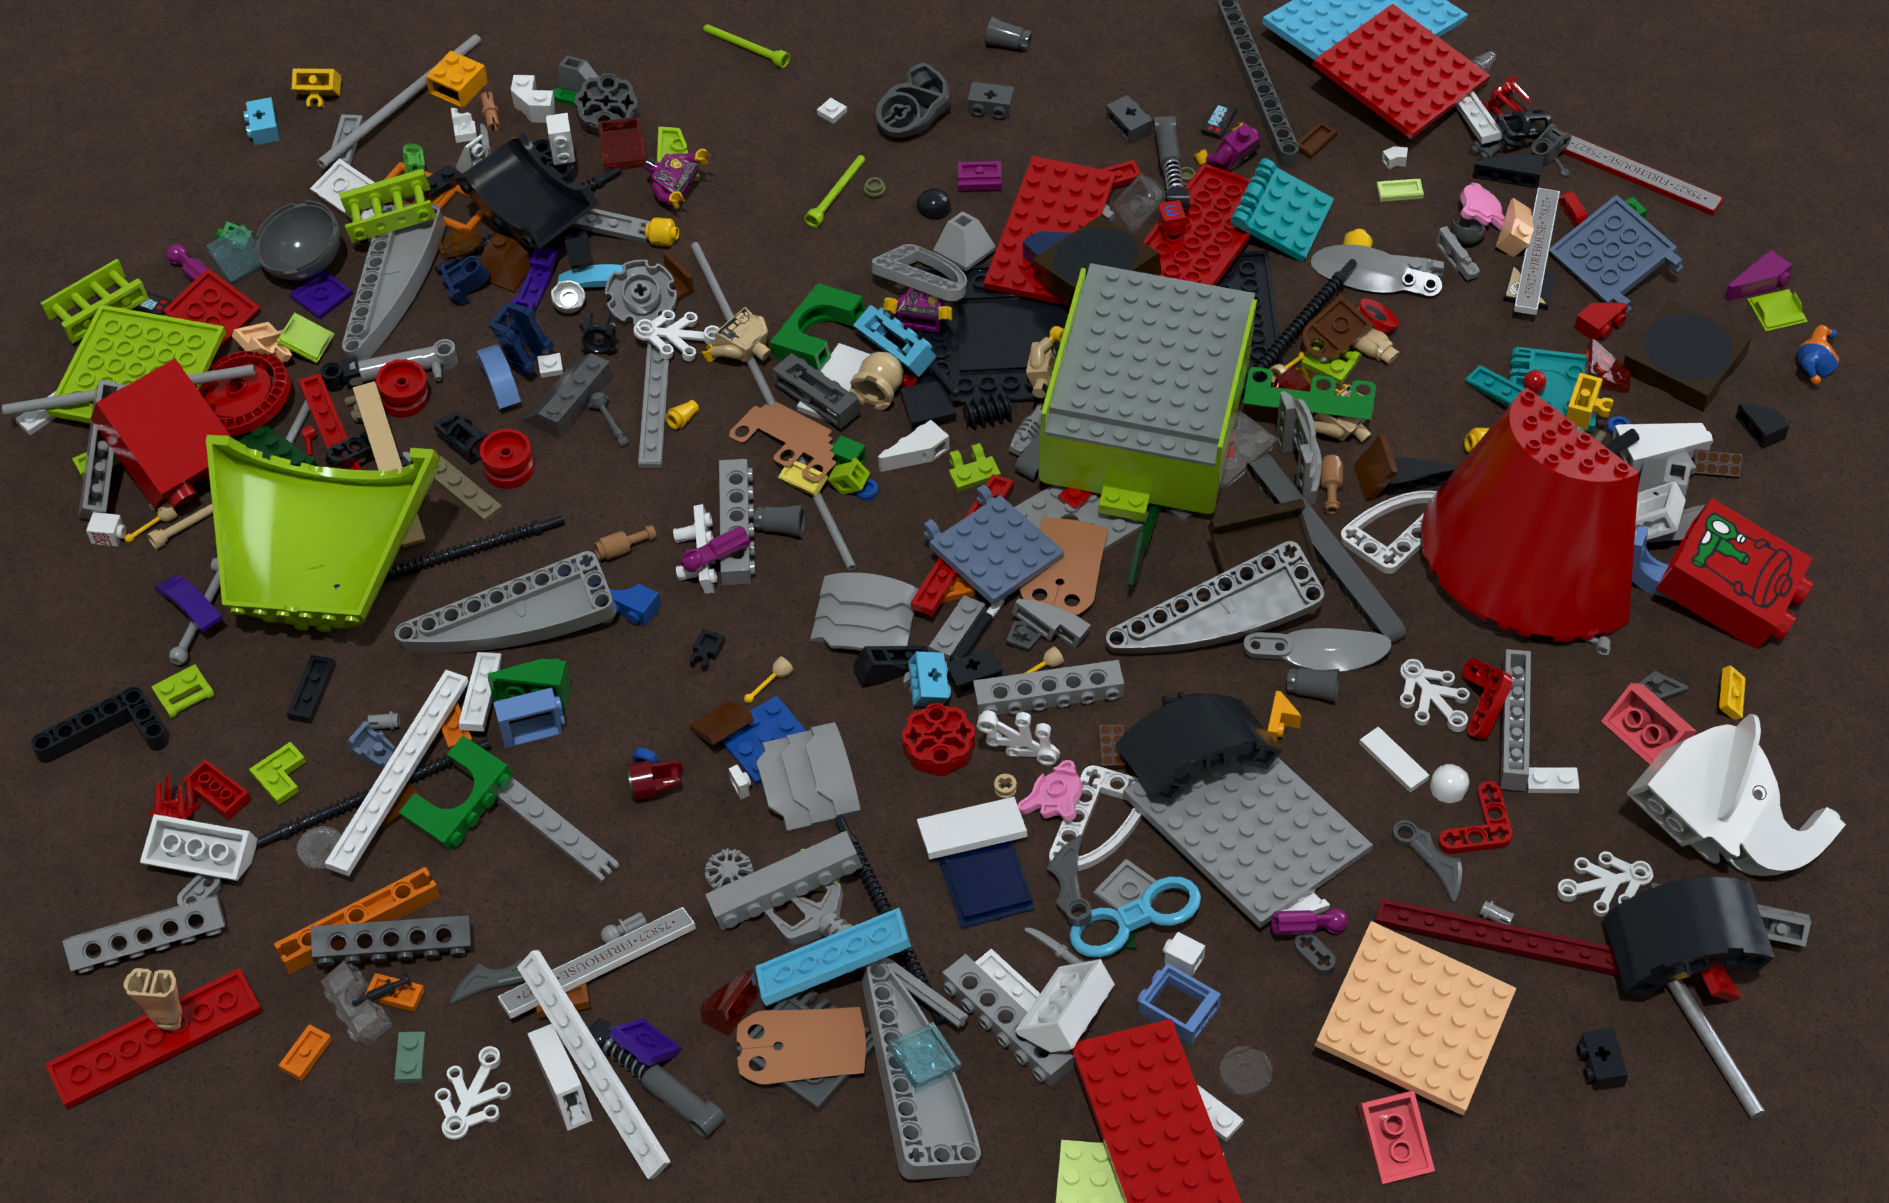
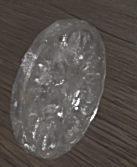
M318 826L309 829L301 836L297 843L296 850L299 859L311 868L326 867L325 862L342 835L336 829L328 826Z

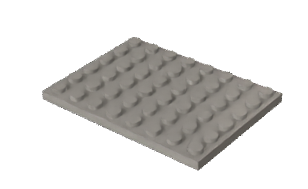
M1278 757L1267 770L1257 766L1241 765L1238 762L1229 763L1228 767L1209 774L1205 771L1194 777V782L1184 789L1171 804L1153 797L1141 780L1136 781L1123 790V797L1259 928L1272 920L1274 911L1287 910L1300 899L1306 897L1371 852L1373 847L1370 841Z

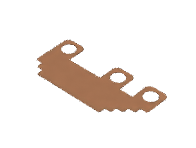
M774 402L772 406L765 404L762 408L754 406L730 430L729 436L739 442H745L758 428L785 442L786 444L773 457L776 462L784 466L792 465L803 452L814 457L802 471V475L815 482L821 480L836 464V461L832 460L835 454L830 451L833 448V445L829 444L832 438L828 436L832 430L778 402ZM741 426L749 428V433L746 436L737 437L735 435L737 428ZM785 450H793L795 453L794 457L789 461L780 459L781 453ZM814 465H821L823 467V472L818 476H811L809 474V469Z

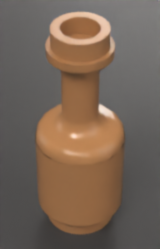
M1336 455L1323 457L1321 465L1320 486L1323 490L1327 491V501L1324 503V509L1327 514H1337L1339 512L1340 503L1337 501V491L1344 484L1343 462Z
M650 525L644 526L643 531L629 536L623 531L599 538L598 542H595L593 545L597 558L600 561L604 559L608 561L628 554L632 544L646 539L651 542L657 538L654 527Z

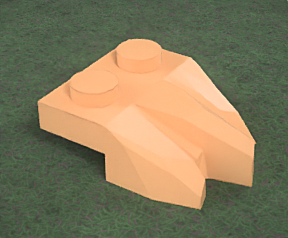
M269 322L238 328L232 334V337L245 351L258 352L259 354L267 353L268 356L269 354H274L282 362H288L292 356L290 352H294L276 342L283 330L277 331Z

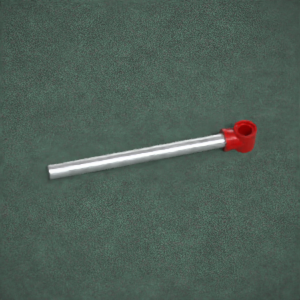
M1671 977L1672 982L1667 984L1668 988L1751 1120L1762 1116L1765 1113L1764 1108L1682 979Z

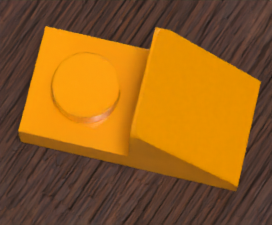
M1276 691L1267 731L1277 743L1278 737L1283 738L1285 726L1300 729L1301 724L1300 713L1281 691Z

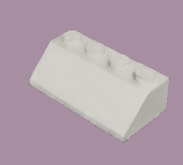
M154 814L140 863L238 881L252 863L257 846V838L250 831Z
M1101 959L1058 967L1015 1030L1017 1035L1049 1052H1067L1073 1049L1115 985Z

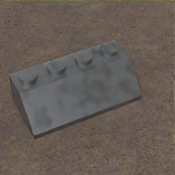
M592 353L575 359L527 414L523 422L561 439L587 409L590 397L597 392H601L611 381L610 361Z

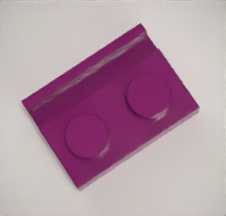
M1001 161L958 162V191L1002 190Z

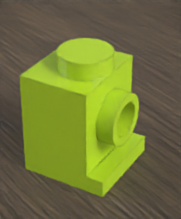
M853 458L851 462L834 466L828 481L840 494H848L862 490L870 472L857 458Z

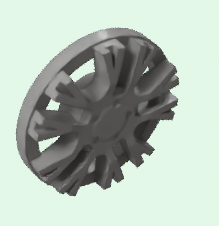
M722 849V852L709 858L705 867L706 880L714 890L722 887L725 881L733 882L736 879L742 878L739 876L740 873H748V875L753 873L749 857L736 849L733 851ZM722 857L725 858L724 861H719V860H718V859H720V858H722ZM737 858L742 859L740 862H735ZM714 871L718 872V873L715 874V875H712V876L709 875L710 872H714Z

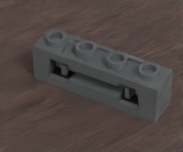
M791 353L773 368L775 385L838 428L842 429L860 413L859 399L853 392L847 391L837 381H832L820 370L808 365L804 359L798 358ZM789 384L795 386L798 389V391L791 387ZM827 409L836 414V417L829 413Z

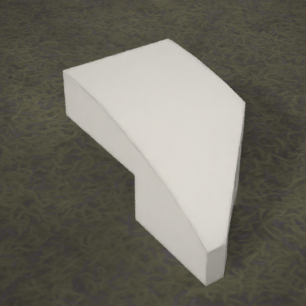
M451 108L456 143L472 141L477 138L475 121H472L471 113L461 114L458 113L456 108Z

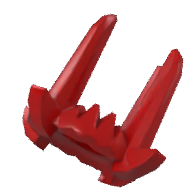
M1509 77L1498 89L1494 88L1492 90L1493 94L1485 104L1488 112L1491 109L1497 115L1505 114L1499 108L1503 105V102L1514 111L1524 112L1510 97V93L1515 91L1528 104H1531L1529 96L1515 82L1519 78Z
M167 774L164 797L162 798V785L159 781L155 787L153 811H147L152 818L156 814L187 820V817H190L200 806L199 802L194 803L193 782L191 778L186 777V801L183 799L181 784L178 785V797L176 800H171L170 775Z

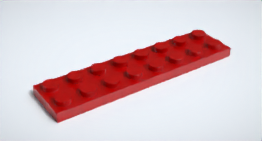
M236 969L180 997L182 1020L180 1023L181 1027L178 1030H163L157 1027L145 1014L46 1063L45 1066L66 1110L261 1013L262 1009L241 969Z

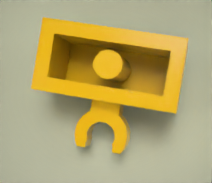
M293 69L292 90L298 95H310L306 100L309 108H312L313 101L318 100V107L323 108L324 100L321 96H340L341 75L336 70Z
M1580 373L1566 417L1577 426L1588 430L1593 412H1597L1602 417H1609L1611 410L1609 408H1612L1614 400L1598 398L1602 378Z

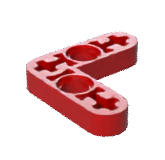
M1471 658L1463 667V677L1485 687V690L1470 719L1467 731L1470 736L1484 740L1490 734L1510 692L1513 678L1502 670Z
M1485 781L1478 788L1477 798L1485 825L1444 830L1439 837V847L1444 853L1457 854L1507 847L1510 844L1513 835L1502 791L1497 783ZM1485 790H1490L1493 793V802L1489 803V795L1485 793ZM1492 810L1498 811L1502 817L1493 819L1489 817L1488 812ZM1497 832H1501V834L1505 836L1504 839H1500V837L1496 835ZM1487 833H1489V837H1491L1490 841H1487ZM1478 835L1482 838V842L1472 843L1468 837ZM1461 836H1464V844L1460 840ZM1447 838H1451V840L1455 842L1454 845H1450V843L1446 841Z

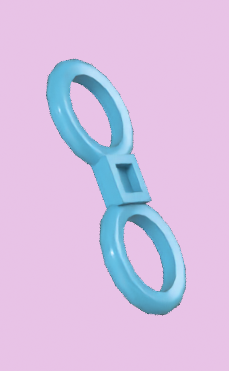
M1169 876L1159 879L1148 886L1140 899L1119 907L1117 910L1112 908L1093 909L1092 918L1088 924L1081 927L1072 925L1069 934L1071 945L1078 953L1087 957L1101 958L1112 955L1123 947L1129 938L1130 931L1151 922L1160 926H1173L1191 918L1200 905L1201 895L1199 888L1191 880L1183 877ZM1179 888L1190 895L1187 905L1176 913L1161 914L1154 911L1151 907L1154 897L1166 889ZM1100 919L1111 920L1119 926L1118 934L1107 944L1091 946L1084 943L1080 938L1084 928L1093 921Z

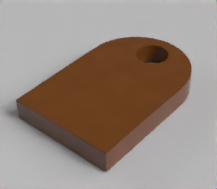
M1340 295L1305 326L1302 335V346L1304 351L1317 361H1333L1341 357L1373 328L1374 324ZM1318 342L1322 344L1323 349L1314 350L1311 344Z

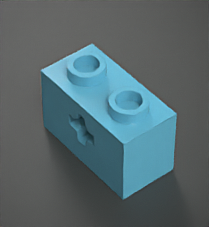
M272 98L246 102L247 111L243 112L246 124H250L246 126L248 138H253L254 145L280 141Z
M915 652L908 661L914 707H927L929 704L935 703L944 704L950 698L951 687L947 683L948 667L947 662H945L944 653Z

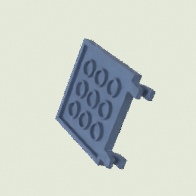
M1615 195L1549 248V254L1604 303L1627 304L1626 314L1632 311V308L1629 306L1631 301L1623 295L1664 262H1667L1676 274L1684 269L1683 265L1680 264L1683 262L1682 258L1676 255L1678 252L1677 247L1618 195Z
M983 484L977 488L980 496L976 498V501L983 505L981 508L943 533L940 532L937 524L930 519L924 523L927 531L923 533V536L930 540L929 548L992 605H995L1064 558V551L1001 495L994 498L990 489Z

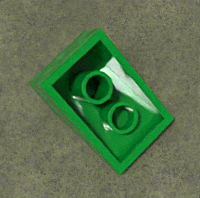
M539 659L488 673L487 678L493 702L552 688L554 697L559 696L562 711L566 712L572 690L566 661Z

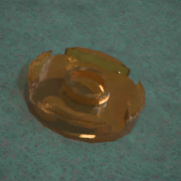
M462 228L447 234L444 237L445 241L443 243L439 242L438 248L445 257L459 256L477 247L482 241V237L476 228H473L472 231H469L468 228Z

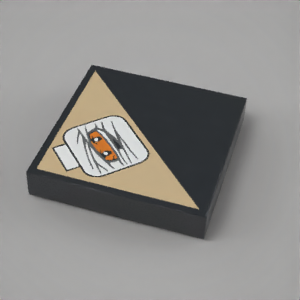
M1512 264L1503 301L1515 304L1523 266ZM1545 271L1538 309L1548 310L1557 273Z

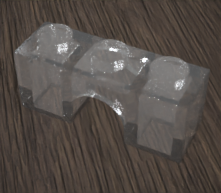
M343 961L321 980L326 989L324 991L325 996L335 1004L337 1016L346 1023L349 1028L347 1032L354 1041L370 1044L392 1026L381 1005L368 999L360 1006L352 1005V1001L359 999L360 995L369 987L358 967Z

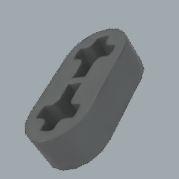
M1299 934L1296 937L1294 943L1296 954L1315 973L1327 976L1334 971L1335 956L1315 935ZM1302 942H1304L1305 944L1310 942V949L1307 946L1302 948ZM1319 958H1320L1323 962L1326 961V960H1328V966H1326V965H1324V964H1322V965L1320 966V965H1319Z

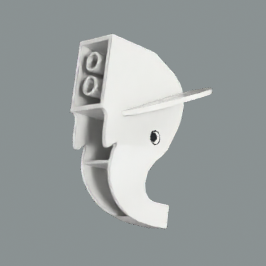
M1749 714L1737 727L1729 724L1713 727L1665 748L1626 793L1682 847L1691 845L1701 856L1714 864L1720 862V851L1733 867L1748 875H1778L1808 864L1829 846L1846 825L1840 820L1839 814L1828 807L1815 811L1799 831L1792 829L1783 818L1780 807L1778 783L1767 757L1759 746L1761 734L1760 721L1758 716L1754 714Z

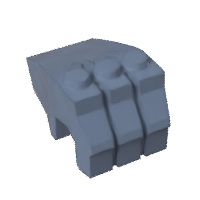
M364 721L347 741L350 753L364 762L384 769L396 747L385 737L383 732H375L369 727L370 723Z

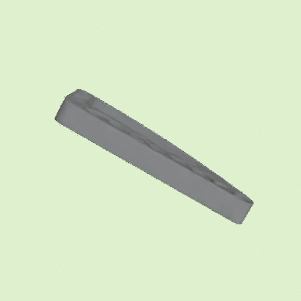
M406 204V205H403V206H404V207H407V206L414 205V204ZM432 204L436 219L372 237L342 343V349L347 358L357 356L358 361L369 359L390 335L417 295L437 254L446 227V222L437 204ZM388 205L383 207L382 213L395 210V206Z
M1287 541L1111 628L1106 634V646L1114 654H1148L1189 650L1246 637L1252 632H1263L1318 609L1323 603L1324 590L1300 546L1293 541ZM1286 552H1289L1290 554L1294 553V557H1293V558H1290L1289 556L1285 557V553H1286ZM1264 562H1271L1274 568L1266 570L1262 567V564ZM1248 572L1253 578L1247 581L1243 580L1240 575ZM1304 572L1307 578L1300 580L1295 577V573ZM1222 583H1227L1231 586V589L1229 591H1222L1218 586ZM1314 592L1319 598L1317 600H1310L1306 594ZM1207 594L1210 599L1206 602H1201L1197 599V596ZM1183 604L1188 607V610L1180 613L1175 608ZM1163 615L1167 620L1160 624L1154 621V617ZM1135 626H1142L1145 631L1142 634H1135L1132 629ZM1117 636L1121 637L1124 641L1120 645H1114L1110 640Z
M585 551L403 622L395 629V637L402 649L411 652L459 653L500 649L547 640L602 623L615 616L617 607L596 555L593 552ZM608 603L606 606L600 607L602 604Z
M882 960L867 965L864 973L862 987L899 1171L903 1177L911 1180L968 1176L973 1173L981 1151L971 1114L953 1067L930 1023L896 974Z

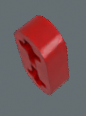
M1573 191L1560 194V206L1573 227L1576 228L1587 219L1586 211Z

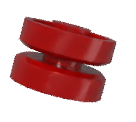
M397 359L386 363L379 369L376 375V386L384 411L387 414L398 418H405L418 414L425 408L429 400L426 372L421 365L408 359Z
M501 429L492 432L484 438L480 445V458L483 464L484 475L489 483L495 487L510 489L521 486L530 480L534 473L535 464L531 444L527 436L517 430Z

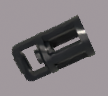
M1542 109L1534 110L1533 112L1515 111L1513 113L1499 114L1495 119L1504 136L1508 140L1523 141L1525 139L1537 140L1545 129L1536 131L1534 127L1535 121L1544 120L1545 129L1552 124L1549 113Z
M453 412L434 423L435 431L445 438L451 446H454L463 453L470 462L476 463L481 460L480 453L474 447L478 442H483L488 434L483 433L470 419L464 417L459 412ZM451 423H453V424L449 427L448 431H446V430L444 429V427H446V426L450 425ZM472 437L468 443L465 441L467 438Z

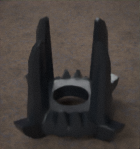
M593 313L588 314L585 324L583 322L579 323V328L583 332L582 343L584 345L581 351L585 354L589 352L615 354L618 350L614 348L615 333L613 329L616 325L613 323V314H609L605 326H602L600 323L592 325ZM594 334L602 335L605 340L602 342L594 341Z

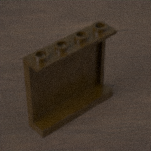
M1303 498L1212 518L1208 529L1221 572L1224 573L1284 542L1293 541L1300 546L1320 584L1323 586L1328 577L1327 575L1322 576L1303 515L1305 509ZM1286 552L1285 557L1289 556L1290 558H1293L1294 553L1290 554L1289 552ZM1264 562L1262 567L1270 570L1274 568V565L1271 562ZM1248 572L1240 575L1243 580L1247 581L1253 578ZM1304 572L1295 573V577L1300 580L1307 578ZM1225 583L1226 589L1229 591L1231 586Z

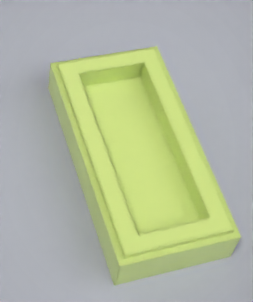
M1420 179L1377 182L1380 202L1423 199L1424 197Z

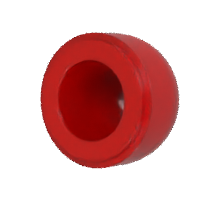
M1531 370L1524 376L1523 388H1529L1535 394L1543 392L1546 388L1547 379L1543 372Z

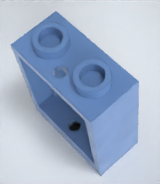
M552 688L494 702L505 748L563 734L561 725H565L562 705L559 696L554 697ZM551 711V714L509 724V721Z
M1167 963L1162 971H1156L1150 987L1143 989L1137 999L1139 1003L1138 1014L1154 1023L1172 1019L1178 1037L1192 1045L1220 1007L1221 994ZM1168 984L1202 1002L1186 1024L1153 1006Z

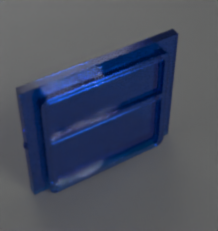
M1013 841L938 857L961 929L995 920L999 921L1006 917L1035 910L1032 895Z

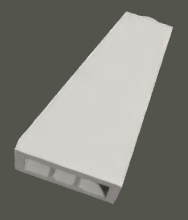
M1703 423L1616 425L1612 440L1632 428L1639 434L1640 439L1619 452L1623 461L1638 472L1642 471L1644 459H1664L1685 450L1690 458H1694L1695 449L1710 450L1713 443L1712 435L1706 430Z
M550 1024L527 1033L533 1052L567 1130L569 1131L593 1121L581 1082L553 1025Z

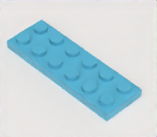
M900 908L755 966L761 998L765 1006L779 1002L784 998L828 982L833 978L850 973L855 969L877 962L882 958L911 947Z

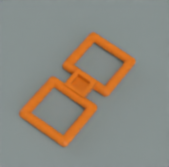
M399 162L384 180L399 176L402 172H405V163ZM424 171L425 174H426V177H429L430 175H432V173H429V172H427V171ZM458 184L433 199L431 204H437L440 210H442L456 193L471 197L466 195ZM402 199L403 205L416 204V199L412 203ZM479 209L467 224L445 216L443 217L447 227L470 234L485 217V214Z

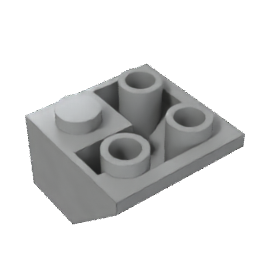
M962 211L947 222L933 252L967 271L994 252L996 246L980 221Z
M1669 458L1644 459L1638 493L1676 481L1684 498H1686L1692 463Z

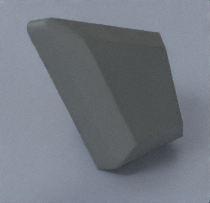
M1014 621L1006 643L1029 651L1042 635L1023 621Z
M1654 671L1638 683L1646 686L1660 700L1685 693L1689 688L1687 685L1657 671Z

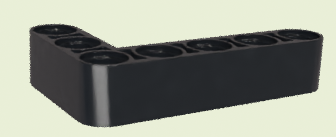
M129 687L36 734L31 739V747L40 762L49 763L131 721L151 750L159 751L164 749L169 743V738L162 721L144 692L139 687Z

